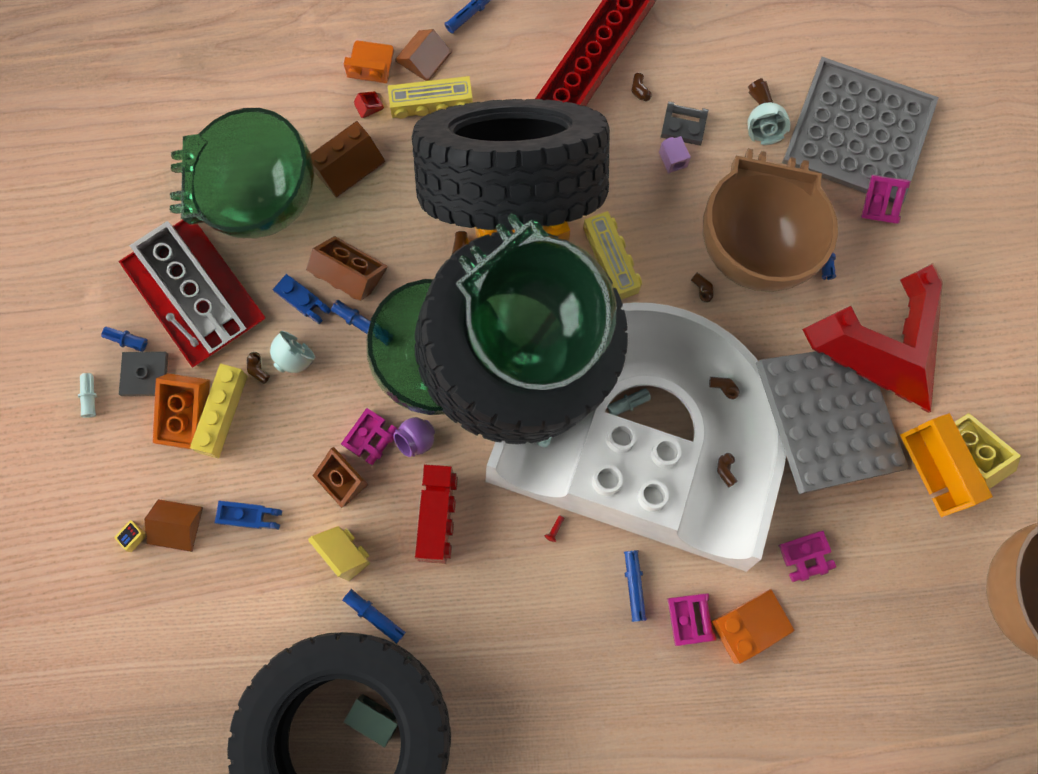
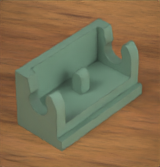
M364 694L356 699L344 721L345 724L384 748L398 727L397 719L392 711Z

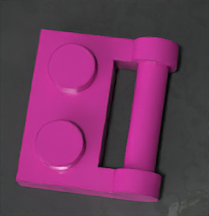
M871 175L861 218L900 223L901 207L906 189L909 188L911 181ZM892 186H896L898 188L891 214H885Z
M708 593L667 599L675 646L716 641V634L712 631ZM694 602L699 603L704 635L698 636L693 608Z

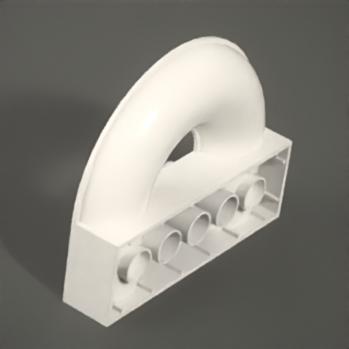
M623 303L621 309L625 310L627 319V331L625 332L628 333V346L624 367L620 376L617 377V383L610 394L604 398V401L576 425L564 433L552 437L547 447L539 446L537 442H526L525 444H507L503 440L501 443L495 442L487 463L485 482L747 572L762 559L786 460V453L756 365L758 360L731 333L698 314L663 304ZM562 326L544 340L534 352L533 361L530 365L526 364L517 385L541 386L562 378L568 362V342ZM710 377L730 378L738 387L739 396L732 400L727 398L720 388H710ZM653 386L664 389L676 396L689 411L694 426L693 442L606 413V408L618 394L632 387ZM726 453H731L735 458V462L731 464L730 471L738 481L730 488L727 487L717 473L718 459Z

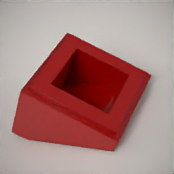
M376 91L358 93L354 100V105L361 118L368 117L384 109Z

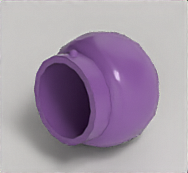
M412 417L402 422L399 429L395 430L393 435L394 441L405 456L415 457V455L427 452L432 447L435 430L428 420Z

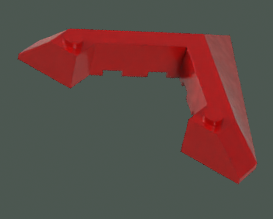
M933 263L900 279L909 297L908 307H910L909 316L905 318L902 332L904 335L903 343L861 326L852 306L839 310L802 329L814 351L830 356L834 362L844 367L852 368L865 379L894 392L895 395L909 403L913 402L921 406L922 410L928 413L931 412L943 281Z

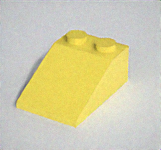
M970 413L955 421L989 489L1016 472L1021 458L1020 454Z
M337 526L311 536L308 539L334 573L342 579L350 581L370 564L367 560L370 555L361 545L357 548L353 543L355 537L347 528L343 530Z

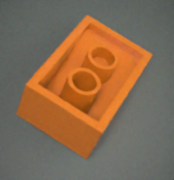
M169 373L156 378L153 443L191 449L190 446L209 395V379Z
M772 589L711 621L734 664L743 663L795 631Z

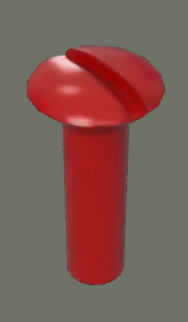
M559 515L550 533L544 535L547 540L556 542L555 536L565 519L563 516Z

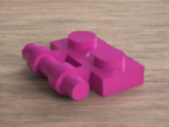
M366 408L341 442V445L358 457H361L364 451H367L370 455L365 461L373 466L376 460H380L383 456L382 452L388 443L393 442V435L397 428L390 425L388 430L385 431L382 429L386 422L385 419ZM376 435H379L382 438L374 448L370 443Z
M824 531L779 545L786 567L796 565L797 571L789 574L792 582L798 580L803 582L809 580L811 576L817 574L824 575L829 573V570L836 568L834 560L825 561L823 556L831 553ZM814 558L816 565L806 568L804 561Z

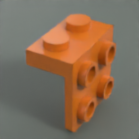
M359 40L355 41L351 58L345 57L344 59L347 78L387 83L394 53L393 46Z

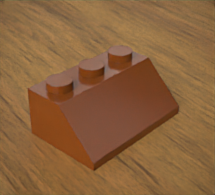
M358 121L307 156L311 169L336 198L385 162L374 141Z
M333 236L312 249L306 271L312 273L316 278L331 284L332 287L347 293L351 298L361 301L372 293L388 266Z

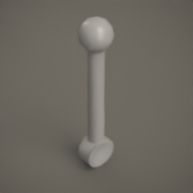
M168 313L166 315V319L171 321L190 340L193 347L199 345L198 340L192 337L179 324L174 314Z

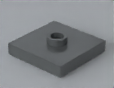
M122 352L119 395L155 396L156 378L167 374L168 353Z

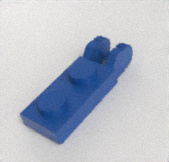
M288 274L272 289L279 297L304 316L310 317L317 324H321L323 320L313 312L316 306L326 314L331 312V309L320 301L317 296Z
M218 501L215 524L279 530L280 524L276 522H263L264 514L282 516L283 510L265 508L263 505Z

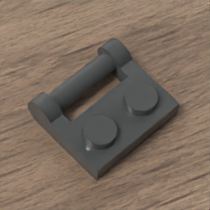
M668 101L661 138L667 139L681 136L685 143L701 146L709 109L702 108V110L674 105V102ZM672 113L700 118V120L696 122L671 116Z

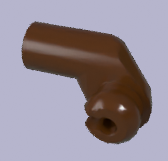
M635 73L631 89L632 93L640 100L649 101L652 93L643 85L644 75Z
M697 272L691 281L699 287L701 301L710 302L713 298V284Z
M251 352L246 361L247 372L265 384L269 380L270 375L261 369L260 354L258 352Z
M710 377L709 387L720 388L727 398L733 400L739 396V389L730 378Z
M726 453L724 456L721 455L717 466V473L728 488L738 482L730 471L731 464L735 462V458L731 453Z

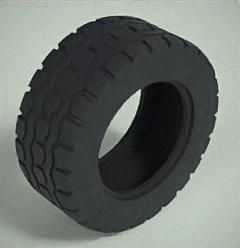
M489 100L456 105L435 111L418 120L413 128L412 145L417 199L424 212L442 222L484 230H519V228L535 229L542 228V226L549 227L563 224L564 221L571 222L596 211V209H599L607 198L609 192L610 129L606 117L592 108L555 100Z
M519 229L515 230V232L512 230L494 232L491 236L489 234L471 241L469 245L466 244L451 255L450 259L445 261L432 280L420 309L415 328L414 340L416 344L414 348L416 363L420 366L418 368L424 386H428V393L437 406L443 408L442 411L452 421L462 424L461 427L477 436L481 434L484 439L501 443L503 440L507 444L536 443L548 440L549 437H556L569 430L596 409L617 383V377L620 376L624 367L628 346V333L625 332L627 331L625 310L621 309L623 304L616 288L611 287L613 282L603 268H597L598 263L586 252L581 254L579 252L580 248L565 239L561 242L558 241V236L545 232L536 234L535 230ZM502 293L525 295L545 305L560 321L568 342V362L562 378L546 385L522 386L508 382L492 373L480 361L470 342L468 334L469 310L479 301Z
M326 633L310 637L293 644L290 648L282 650L270 659L268 665L265 664L251 680V685L247 686L238 702L239 709L234 712L230 726L232 735L228 738L227 747L228 759L231 762V765L228 766L229 774H297L289 753V732L294 715L301 703L312 691L335 679H347L363 683L379 693L391 707L397 719L401 738L400 756L394 774H445L451 747V727L448 709L442 697V692L435 679L430 675L431 673L414 655L401 646L380 637L359 633Z

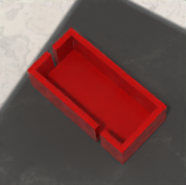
M424 464L422 486H426V490H421L415 559L419 562L446 564L447 559H451L452 545L448 542L449 536H453L454 522L450 517L451 513H455L456 499L452 495L453 490H457L458 485L457 473L453 472L452 466Z

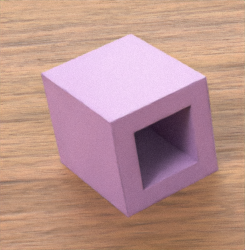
M681 136L667 138L661 143L659 154L668 173L688 166L691 157Z

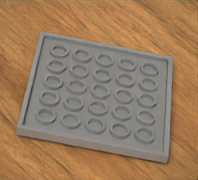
M821 57L782 163L787 165L789 158L793 157L796 158L795 168L800 169L802 161L808 160L809 171L822 173V178L867 193L871 175L911 181L939 97ZM892 186L889 202L894 203L898 187ZM909 188L906 189L903 203H904V201H905V198H906V195H907V192H908V189H909Z
M816 351L762 359L756 362L799 494L909 469L878 385L858 375L857 371L852 368L844 367L831 360L830 356Z

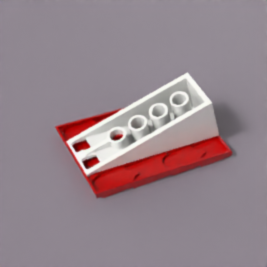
M191 214L175 225H171L166 221L129 245L133 252L118 261L192 368L266 319ZM168 313L174 314L179 324L192 337L198 340L199 345L193 347L190 340L171 321L166 319V315Z

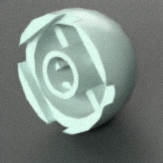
M769 102L758 105L752 110L748 118L749 137L754 142L755 140L761 141L762 145L777 143L784 138L787 130L788 133L790 131L789 116L786 110L777 103Z
M281 331L271 343L270 354L275 362L273 365L283 373L285 371L299 373L312 364L315 355L305 343L299 344L296 341L298 338L286 331Z

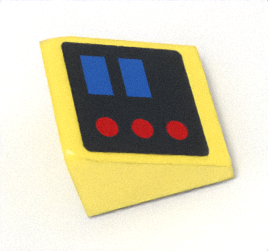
M130 520L114 538L126 551L132 552L146 537V533Z

